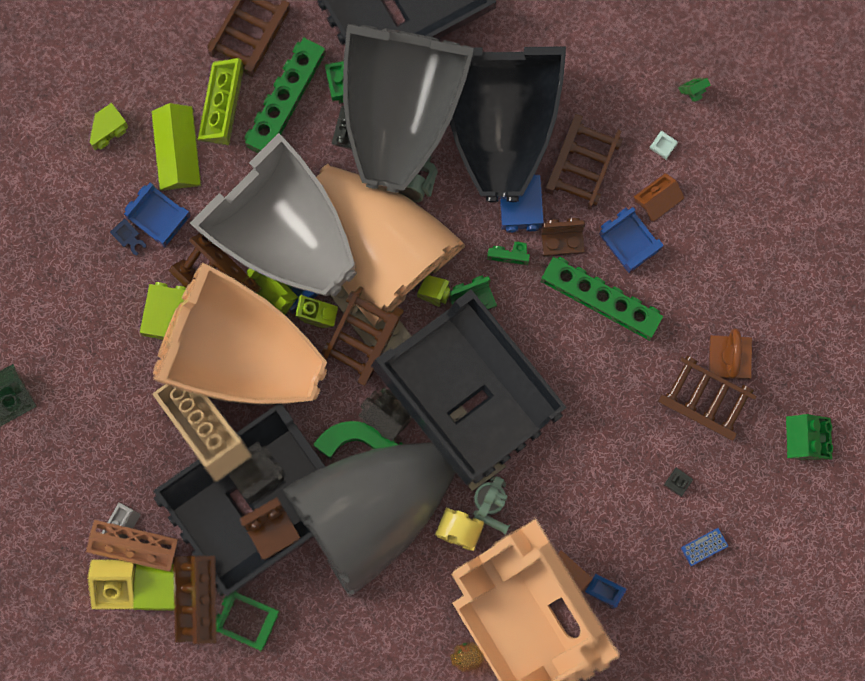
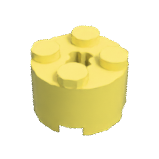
M446 508L435 535L446 542L474 551L485 523L475 518H468L469 515L461 511L456 512Z

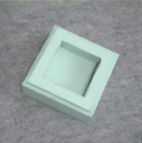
M661 131L649 149L667 159L678 144V141Z

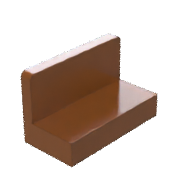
M665 173L635 195L634 199L637 204L646 210L650 220L654 222L684 199V195L677 181Z
M561 550L557 555L581 593L593 578Z

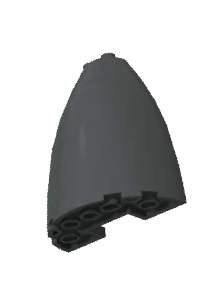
M348 24L344 52L343 102L346 127L353 156L362 183H366V187L378 189L379 185L386 186L387 191L399 193V190H404L422 169L439 144L453 117L466 81L473 55V47L461 46L460 43L447 40L440 42V39L409 32L386 28L378 30L374 26Z
M432 442L403 444L373 449L349 456L301 478L282 490L303 524L310 529L328 558L329 566L347 595L351 597L379 576L408 549L438 508L456 472Z

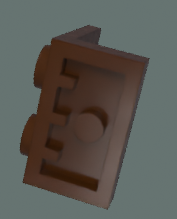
M570 218L567 222H559V220L553 219L544 223L541 230L543 256L584 253L583 230L585 220L580 221V218Z
M278 498L271 500L239 519L263 560L269 559L301 539Z

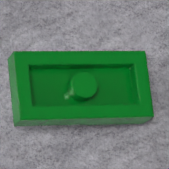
M344 61L326 64L325 70L332 101L338 100L339 104L344 103Z
M694 78L679 86L678 89L681 94L689 95L691 100L696 102L703 98L701 94L706 92L705 88L711 84L708 78Z
M514 242L512 252L505 250V247L493 246V248L488 249L487 260L528 265L530 254H527V243Z

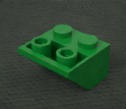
M810 414L786 417L787 458L796 460H832L831 418Z

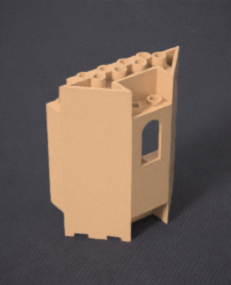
M536 519L497 542L495 546L465 563L451 574L464 595L454 601L453 605L499 681H579L580 678H583L585 681L595 675L594 670L597 669L598 672H601L610 666L608 662L619 656ZM560 597L563 598L580 627L578 638H572L565 632L549 604Z

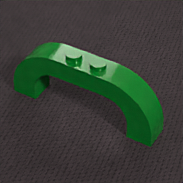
M347 421L327 429L313 446L331 460L342 445L352 441L363 442L372 449L403 445V443L397 444L392 440L393 436L385 430L380 432L369 424Z

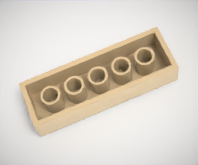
M166 384L152 393L216 482L251 457L244 444L207 396L187 392Z

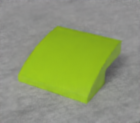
M136 564L134 610H174L173 564L171 565L170 572Z

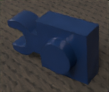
M125 218L110 231L123 247L130 244L131 251L136 256L138 255V252L135 251L137 244H141L144 248L147 247L142 240L135 238L139 233Z

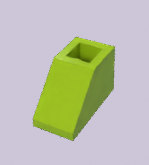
M112 103L94 116L90 144L94 150L105 148L110 143L109 140L115 136L117 138L122 136L126 132V128H128L126 121Z
M428 275L424 279L417 297L440 308L442 303L446 304L450 296L449 281Z
M300 295L295 316L304 323L317 327H334L338 306Z

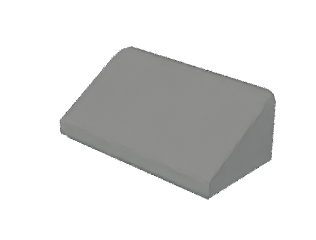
M118 503L107 523L133 529L141 514ZM106 530L102 531V534L108 533ZM124 534L118 535L120 538L123 539L128 538V536Z

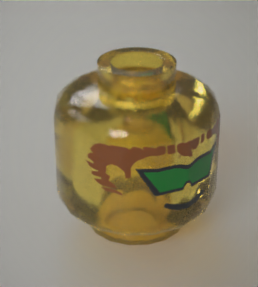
M474 642L456 645L453 654L450 656L452 665L456 666L461 672L478 669L484 661L483 653Z

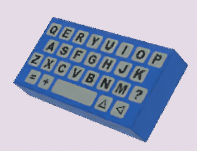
M719 528L681 547V550L689 565L693 566L725 549L728 545Z

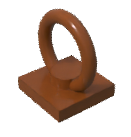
M737 328L732 329L729 336L710 335L709 371L721 378L751 379L752 337H741V333Z

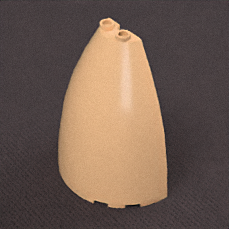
M326 164L316 177L337 211L354 259V270L357 273L351 281H346L342 285L348 295L351 291L355 292L359 287H362L364 289L360 298L386 312H392L405 300L408 292L432 271L435 274L465 247V244L444 224L401 193L387 191V187L379 185L378 189L366 187V183H362L359 174L331 167L329 164ZM357 306L374 327L383 320Z
M202 263L194 274L196 280L193 279L188 284L182 295L184 301L176 308L158 352L157 357L161 359L157 360L154 366L153 374L155 375L153 379L187 392L230 402L285 404L316 400L320 392L317 384L319 380L323 381L325 378L327 361L289 318L266 299L235 279Z

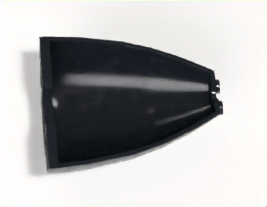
M566 46L524 47V52H484L483 47L474 48L466 81L450 121V126L465 167L480 196L486 198V202L495 203L498 202V199H507L506 202H519V198L523 196L535 175L549 145L557 120L564 80Z

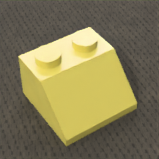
M91 560L88 582L92 609H134V563L122 560Z

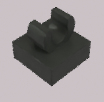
M675 468L664 486L682 497L693 479L678 468Z

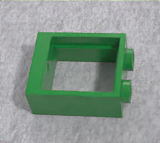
M236 592L228 598L225 596L222 605L225 606L222 614L218 613L216 616V631L263 651L280 611ZM236 599L268 612L256 642L223 628Z

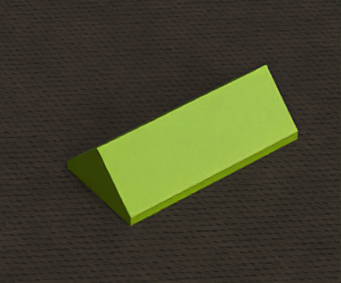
M237 58L212 63L198 140L229 145L244 70L242 59Z
M169 103L153 110L152 121L160 191L201 186L192 106Z

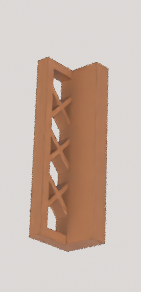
M94 520L86 552L170 572L178 539ZM96 529L106 530L108 533H98ZM124 534L127 535L129 538L123 539L120 538L118 535ZM145 539L148 540L150 543H141L139 540ZM161 544H166V545H171L172 547H171V550H170V549L162 548L160 545H161Z

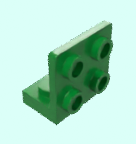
M483 275L471 280L472 283L464 285V283L458 284L450 291L449 300L451 305L461 296L472 290L488 310L497 307L489 287V276L485 278Z

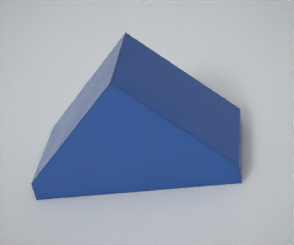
M595 574L585 592L614 609L627 589Z

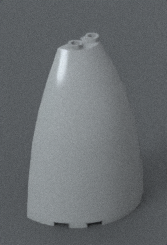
M278 133L249 162L253 170L225 198L219 193L190 224L213 244L245 266L287 285L334 297L341 291V286L346 281H351L357 273L354 270L355 263L348 239L337 211L325 189L300 155Z

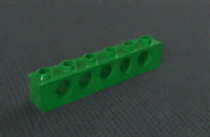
M304 37L301 43H296L292 59L286 61L282 77L276 79L272 95H267L263 111L257 113L253 129H249L244 137L247 148L259 153L278 133L282 134L326 55L324 47ZM301 59H306L309 61L308 64L304 66L299 65L298 62ZM292 76H296L299 78V80L296 83H290L288 81L289 78ZM281 94H288L289 98L282 101L279 99V96ZM272 111L280 113L277 118H271L269 114ZM266 128L270 130V133L262 136L259 134L260 130Z
M552 258L540 282L649 341L651 340L663 318L658 309L642 305V301L636 297L631 296L629 298L625 296L621 289L605 285L606 282L599 277L592 278L588 276L587 271L580 267L574 268L568 265L569 262L564 258ZM568 273L571 276V280L565 282L561 279L560 275ZM579 284H588L590 290L587 292L581 291ZM605 293L608 300L605 302L598 300L597 294ZM623 303L626 306V310L623 312L618 311L615 304ZM639 312L643 314L644 321H636L634 313Z

